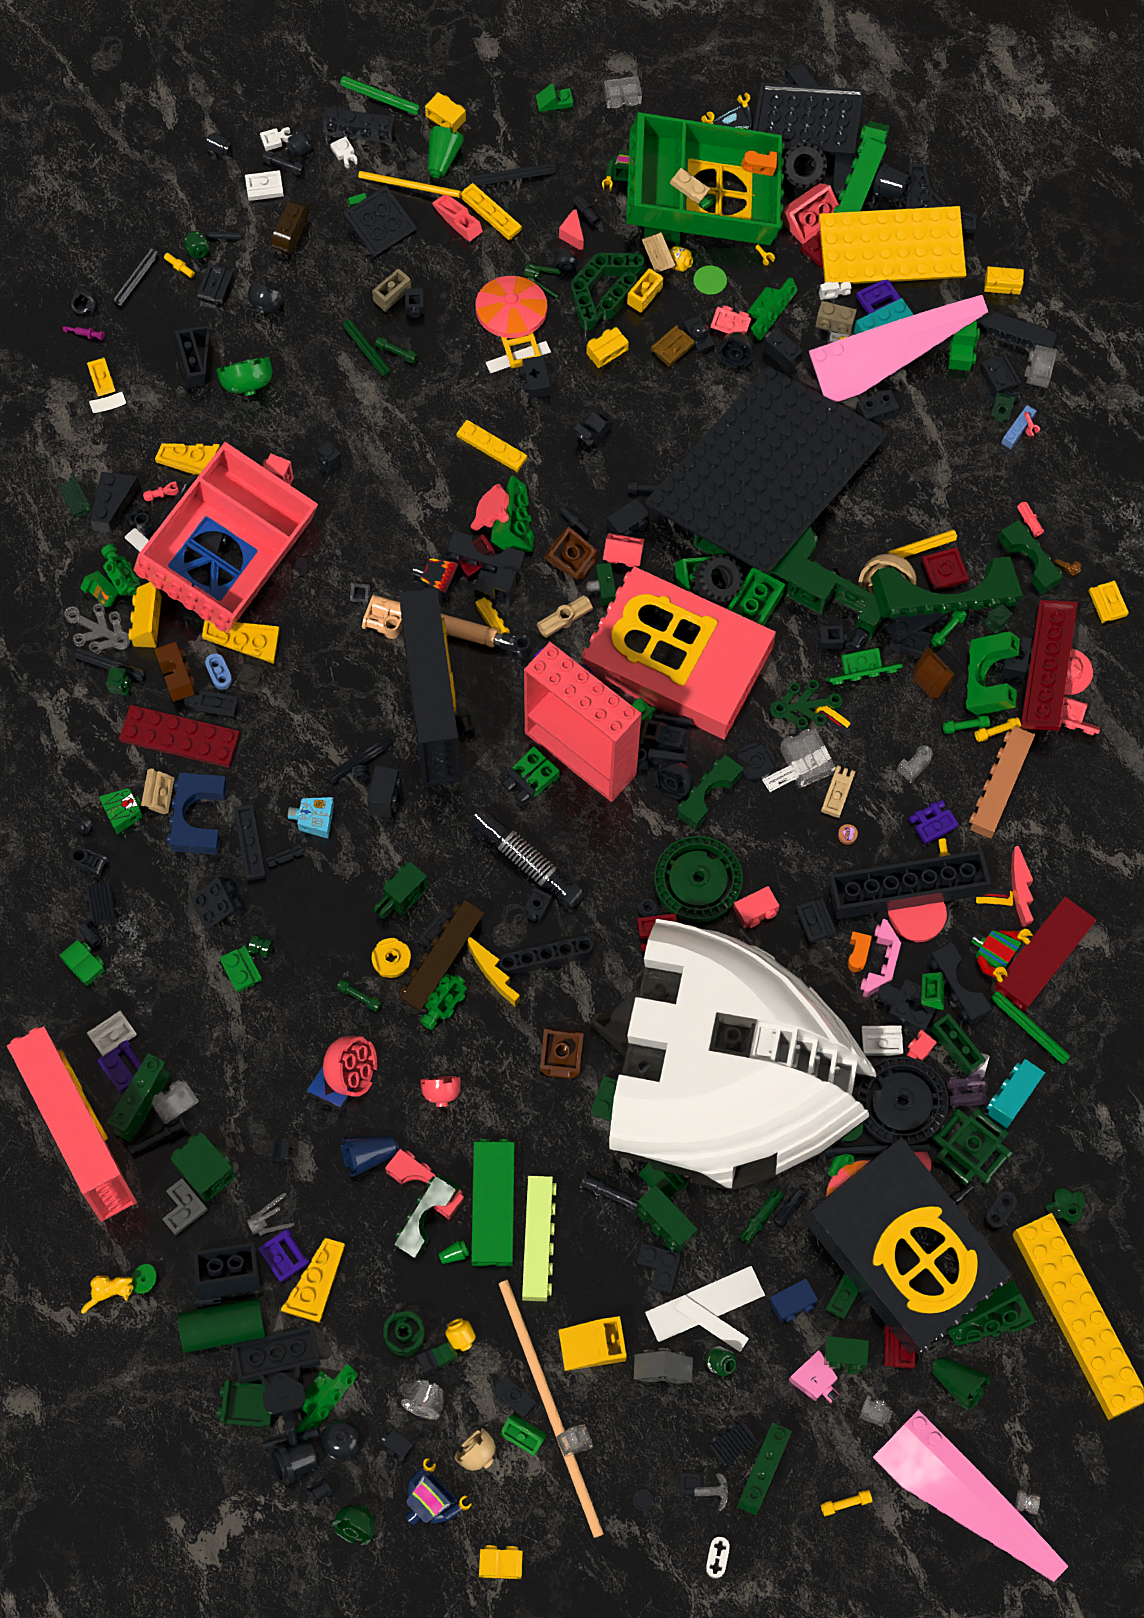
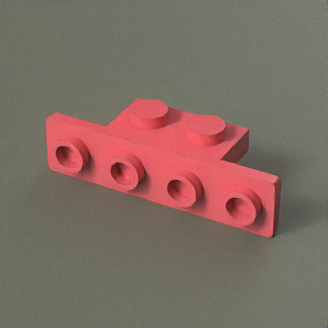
M1065 697L1061 723H1064L1070 729H1076V727L1084 729L1083 732L1094 735V733L1099 734L1100 732L1099 726L1082 722L1088 704Z

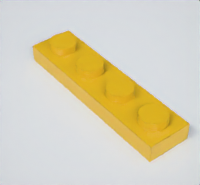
M473 183L461 192L460 198L508 240L512 239L522 230V226Z
M468 420L465 421L457 432L458 438L516 472L519 471L527 460L526 454Z

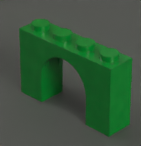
M1010 631L971 640L966 706L975 715L1016 708V689L1007 683L986 687L985 684L987 671L996 661L1019 656L1020 638Z

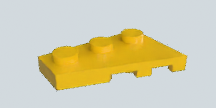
M162 443L155 461L156 463L191 474L200 475L220 449V444H213V446H203V444L185 446L184 444Z

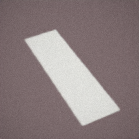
M752 1266L690 1292L685 1296L717 1317L763 1297L765 1294ZM683 1296L645 1312L658 1342L699 1325L675 1308Z

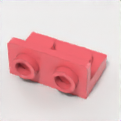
M724 305L722 308L717 307L711 324L712 329L727 334L731 332L747 334L750 323H752V318H749L750 314L742 311L737 314L732 312L733 308Z

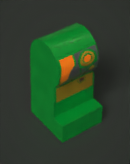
M99 571L85 576L80 588L85 593L90 592L105 607H111L118 594L117 589Z

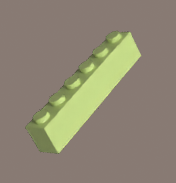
M528 1176L522 1300L547 1301V1296H551L552 1283H548V1275H552L553 1263H549V1255H553L554 1243H550V1235H554V1223H551V1215H555V1203L551 1202L552 1195H556V1183H552V1177Z

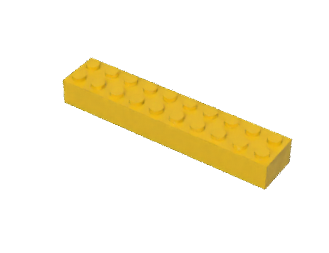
M1048 1214L1016 1229L1012 1235L1108 1420L1144 1404V1387L1053 1214Z

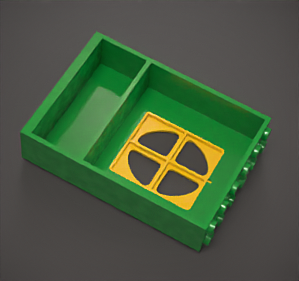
M638 112L631 127L629 138L626 224L771 245L772 241L777 238L778 230H781L783 221L780 219L783 210V204H780L783 196L781 184L784 174L781 173L784 164V158H782L784 150L782 135ZM755 151L763 155H769L770 151L777 152L776 169L773 175L768 176L745 171L741 166V162L746 152ZM680 168L693 177L706 169L716 170V187H708L710 190L707 193L713 194L716 197L715 213L705 211L695 201L670 184ZM723 171L731 172L740 178L745 184L747 192L725 190L723 188ZM722 197L746 200L747 204L740 212L733 215L722 214Z

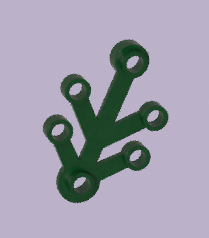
M810 680L807 684V689L796 703L789 704L793 696L798 695L800 692V685L794 682L789 685V690L781 701L772 703L770 713L774 718H786L794 723L798 729L804 730L807 728L808 720L805 717L798 718L791 713L798 711L814 721L818 727H822L826 724V716L824 714H816L810 709L828 706L832 710H838L842 706L843 699L839 694L834 693L825 699L807 701L819 687V683L816 680ZM810 684H815L816 687H815V688H811L809 685H810ZM796 687L798 690L793 691L791 688ZM836 698L838 702H833L832 699ZM781 707L783 710L778 711L776 708ZM822 718L824 722H818L817 719ZM803 721L805 725H800L799 722Z

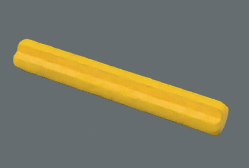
M950 530L888 551V554H895L904 558L955 541L957 534L955 530Z

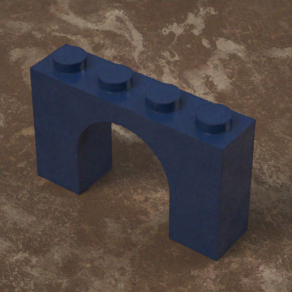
M179 773V778L175 779L174 789L177 791L176 797L172 799L174 815H170L172 830L167 836V844H170L172 851L218 854L219 831L194 828L186 823L184 815L187 808L197 800L225 801L227 788L225 776Z

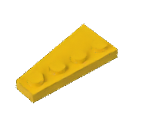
M205 620L202 638L274 664L280 629L277 626L236 622L229 633H226L225 631L218 630L210 621Z
M327 1238L324 1239L312 1258L310 1265L291 1292L287 1302L281 1308V1312L318 1323L321 1322L345 1247L344 1243Z

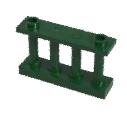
M149 1053L147 1054L107 1121V1124L115 1127L112 1132L113 1135L129 1143L132 1142L171 1076L170 1072L163 1069L166 1062Z
M772 1422L737 1508L756 1516L792 1432L791 1430Z

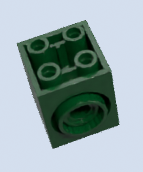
M202 1132L199 1135H193L188 1140V1144L183 1148L179 1147L170 1158L175 1169L205 1203L236 1178L230 1159L217 1144H211Z

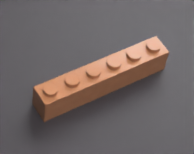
M1015 726L1011 732L1007 731L1004 738L1006 746L1005 748H1000L997 758L1000 760L998 764H993L990 774L993 775L992 779H987L983 788L986 793L984 797L980 795L976 804L979 807L978 812H973L969 823H972L971 831L992 839L1035 734Z

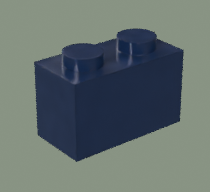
M807 1279L771 1296L769 1299L779 1321L783 1322L786 1320L787 1323L796 1319L798 1313L802 1311L808 1313L815 1309V1304L818 1301Z

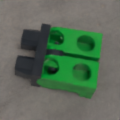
M532 747L507 772L508 776L502 782V786L508 792L517 787L519 791L515 794V798L520 804H523L529 799L533 801L549 784L560 778V771L548 759L546 760V757L535 747Z

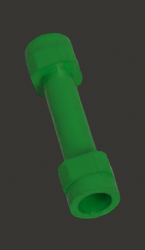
M955 611L952 614L953 618L940 633L936 632L931 639V643L939 648L946 642V636L958 623H963L967 617L965 611Z
M988 715L978 716L974 720L955 723L951 720L943 722V731L945 734H951L959 729L978 726L980 729L990 726V720Z

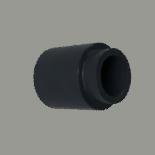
M209 134L205 141L207 149L222 156H228L232 150L233 143L228 138L219 134Z

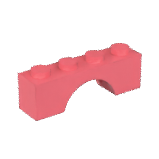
M400 1149L385 1167L386 1173L401 1184L410 1180H421L428 1183L432 1176H436L430 1172L432 1169L423 1162L421 1164L414 1160L416 1157L407 1150L403 1152ZM459 1190L450 1205L446 1207L433 1206L434 1209L450 1220L464 1202L463 1192Z

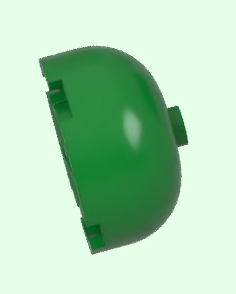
M269 356L263 359L256 358L216 368L220 384L225 390L235 394L245 393V396L256 394L255 390L265 387L272 377V365Z

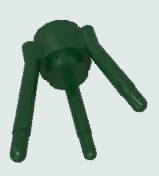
M527 263L524 277H528L529 280L537 284L542 290L555 298H559V295L535 279H539L542 272L561 274V271L556 268Z

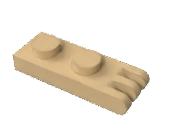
M839 765L836 767L821 810L823 813L838 818L842 812L855 775V771L852 770L850 777L846 776L848 768H844L843 773L840 774L841 766Z

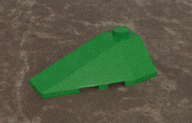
M511 476L505 491L509 495L507 507L509 519L505 523H501L498 519L495 520L492 527L491 542L503 550L509 547L522 552L533 551L534 533L530 530L529 522L532 520L531 516L527 513L526 506L529 505L526 485L516 477Z

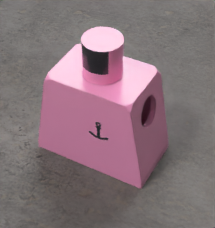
M819 1350L789 1378L793 1385L815 1401L823 1395L832 1403L839 1396V1393L832 1387L838 1378L833 1370L829 1368V1365H824V1357Z

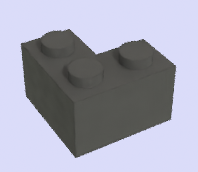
M659 1348L658 1352L643 1350L642 1354H635V1380L643 1382L666 1381L674 1384L692 1383L693 1358L685 1356L684 1352H671V1349Z

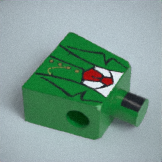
M127 788L99 797L116 834L142 818L139 807H141L143 793L133 797L130 789Z

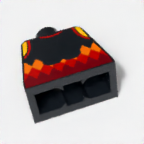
M429 558L425 567L415 564L412 574L421 577L420 587L422 589L437 588L438 597L447 601L459 573V563Z

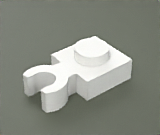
M276 128L260 133L265 151L282 147L283 141L288 143L287 139L289 136H286V134H290V128H283L281 132H278Z
M346 137L330 144L338 160L344 159L346 168H349L348 161H353L355 165L357 164L354 149Z
M826 282L821 284L819 291L820 300L837 298L839 294L849 295L851 293L850 282H843L841 284L838 282Z

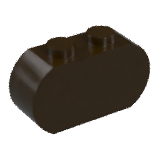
M291 200L287 203L273 232V249L288 254L293 252L308 220V206Z

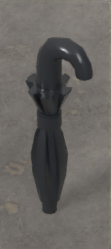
M192 475L184 484H180L179 492L164 508L158 525L161 526L199 475Z

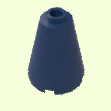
M392 1136L343 1137L341 1140L345 1142L344 1145H341L344 1164L346 1167H350L351 1172L348 1173L351 1177L357 1176L394 1157L396 1151H399L398 1142Z

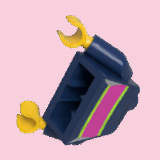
M429 1458L424 1460L423 1468H420L409 1480L406 1503L412 1510L406 1515V1519L412 1525H415L420 1519L424 1523L431 1521L435 1524L449 1521L461 1513V1510H468L471 1504L468 1506L462 1505V1500L466 1499L467 1496H463L458 1504H455L458 1500L432 1474L436 1468V1463L430 1468L426 1466L430 1461Z

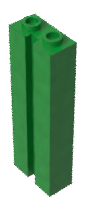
M480 1139L478 1142H474L472 1266H513L514 1142H510L508 1139H501L498 1142Z

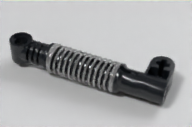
M484 807L473 816L468 827L477 837L482 839L487 835L496 843L498 850H503L502 853L505 851V856L510 855L509 858L512 857V861H516L515 864L519 863L518 867L522 866V870L525 868V873L529 872L528 876L533 875L532 878L535 877V881L540 878L539 885L543 888H551L552 893L555 891L554 895H559V901L566 908L573 910L584 898V892L574 883L567 884L569 881H564L565 878L560 877L561 874L557 867H553V864L549 865L550 861L546 862V858L543 859V855L539 856L540 852L536 853L537 850H533L530 844L526 845L527 841L523 842V838L520 839V835L516 836L517 832L505 827Z

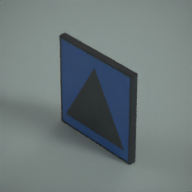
M323 1065L305 1091L306 1094L340 1110L349 1097L331 1089L325 1080ZM348 1087L347 1090L353 1091L354 1088Z

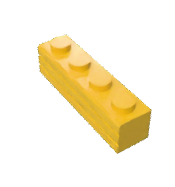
M484 597L475 602L476 609L489 628L498 629L500 634H503V632L510 633L509 629L504 627L503 620L497 616V611L491 607L490 600Z

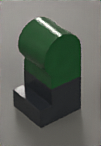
M450 1342L417 1355L425 1376L459 1357Z

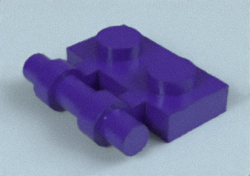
M943 800L932 802L929 804V807L923 810L919 809L909 817V821L912 824L917 821L921 823L915 829L925 845L959 826L949 809L944 812L941 811V808L945 807ZM932 813L935 815V817L929 820L926 818V816Z

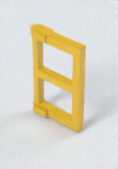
M533 333L511 340L501 337L511 368L522 366V359L541 356ZM531 342L535 355L514 360L509 346Z

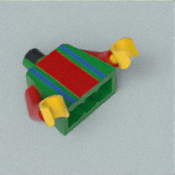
M992 930L987 938L977 932L971 942L980 947L976 958L982 972L996 977L998 982H1002L1001 975L1008 976L1006 967L1019 949L1020 941L1022 940L1025 944L1030 943V940L1026 938L1027 936H1033L1030 930Z

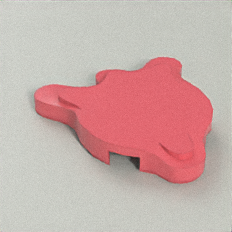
M500 484L493 486L479 501L476 517L471 524L472 530L478 531L483 526L490 528L497 519L501 523L508 521L507 507L509 495Z

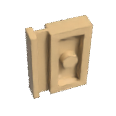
M661 232L642 239L655 272L675 266Z
M154 769L147 770L141 806H147L151 810L167 814L169 812L174 777L160 771H154Z

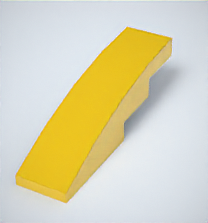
M469 936L467 946L483 974L503 997L516 1006L520 1002V995L508 986L510 984V977L498 969L500 966L499 959Z

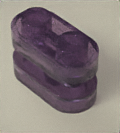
M979 1074L969 1075L968 1078L960 1079L959 1076L948 1078L949 1081L945 1082L947 1092L953 1093V1096L948 1097L949 1107L974 1106L988 1102L987 1093L980 1092V1089L986 1085L984 1077H980ZM972 1090V1093L969 1094H961L960 1092Z

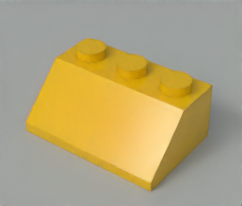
M151 582L138 587L136 595H133V606H135L134 612H131L133 627L129 629V640H132L134 647L156 648L162 596L160 589L155 588Z

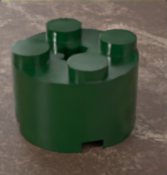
M410 1311L396 1312L386 1320L383 1327V1337L386 1346L392 1353L398 1356L409 1357L418 1352L423 1346L425 1330L421 1319L416 1314ZM408 1330V1336L401 1337L400 1332Z

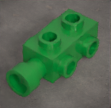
M114 544L106 545L101 550L104 558L108 559L103 567L119 595L132 596L136 594L137 588L141 586V580L134 574L132 564L127 562L125 557L118 556V550Z
M446 974L440 980L435 991L429 996L424 1005L429 1012L427 1015L424 1014L420 1020V1023L426 1028L433 1030L438 1018L445 1020V1018L450 1017L454 1012L453 1007L455 1004L464 999V992L467 988L463 985L465 981L460 976Z

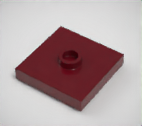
M957 547L923 556L921 559L934 592L967 583L970 580Z

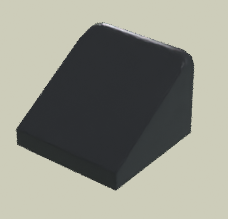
M352 582L350 601L369 603L371 583Z

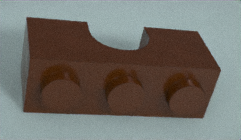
M176 642L155 648L154 650L162 673L173 672L170 675L164 676L172 701L195 695L192 687L196 685L192 675L188 676L187 674L190 673L187 662L183 663L182 659H185L182 648L178 649Z

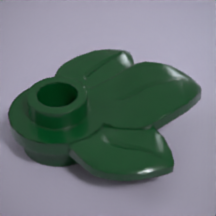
M1056 1188L1054 1193L1055 1202L1045 1205L1046 1211L1049 1214L1052 1213L1054 1218H1064L1069 1223L1080 1221L1083 1216L1082 1207L1085 1204V1197L1082 1192L1076 1191L1071 1194L1065 1188ZM1073 1210L1076 1211V1213L1070 1214L1069 1211Z

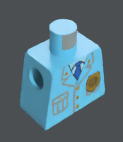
M303 798L300 808L289 807L288 819L298 820L297 824L300 831L329 838L334 808L333 798Z

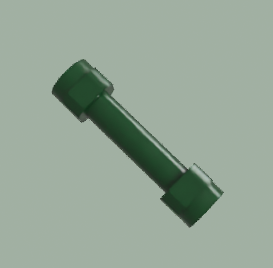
M379 336L376 340V347L383 351L387 349L404 357L405 361L414 364L418 358V354L411 349L406 351L388 342L387 338Z
M341 979L336 987L343 994L348 993L364 1002L372 1011L378 1012L383 1003L378 998H371L355 989L347 980Z

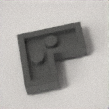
M183 1178L166 1190L178 1207L166 1215L163 1221L176 1236L204 1214L207 1208Z

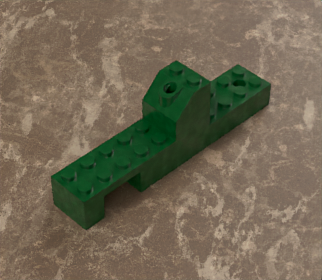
M809 526L767 575L786 584L783 595L820 615L823 614L832 598L859 612L860 615L856 628L865 631L869 635L868 641L871 642L885 619L882 617L876 596L870 593L868 589L860 588L851 580L844 579L833 570H827L821 567L818 562L813 561L818 537L812 531L811 526ZM694 534V547L711 556H729V560L734 559L736 561L735 565H739L741 568L739 571L746 575L753 568Z

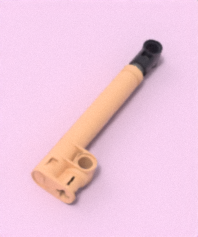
M373 595L366 610L362 628L367 629L369 627L385 634L390 639L397 638L402 631L400 602ZM441 614V618L444 617L447 635L482 645L486 644L489 647L498 645L500 649L514 652L521 658L527 657L531 653V641L525 634L518 636L506 632L500 634L498 629ZM389 626H396L393 629L388 628ZM524 644L526 647L521 648L519 645Z

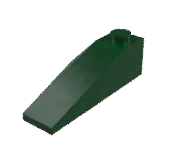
M1014 1280L993 1290V1294L985 1301L979 1302L977 1304L978 1307L974 1311L962 1316L963 1320L960 1323L947 1329L956 1346L980 1341L982 1337L990 1335L997 1337L1000 1336L999 1333L1007 1331L1011 1333L1018 1332L1036 1322Z

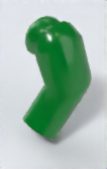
M852 1154L836 1156L830 1166L828 1175L831 1177L837 1176L842 1167L854 1163V1156Z

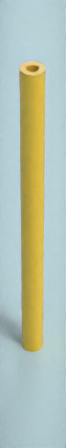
M359 171L358 175L362 179L458 198L461 194L459 190Z

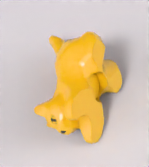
M103 1275L94 1277L90 1284L92 1287V1299L83 1306L81 1313H86L99 1301L116 1294L128 1300L134 1289L133 1285L130 1284L133 1277H116L113 1280Z

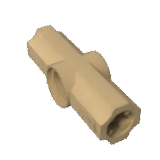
M583 595L568 605L560 606L557 612L538 622L537 626L541 634L547 638L562 628L570 627L573 621L592 611L593 607L589 599ZM562 615H568L569 617H568V618H562L561 616H562Z

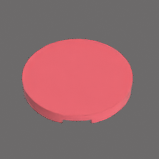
M944 902L888 911V920L895 933L914 942H925L936 937L944 927L947 917Z

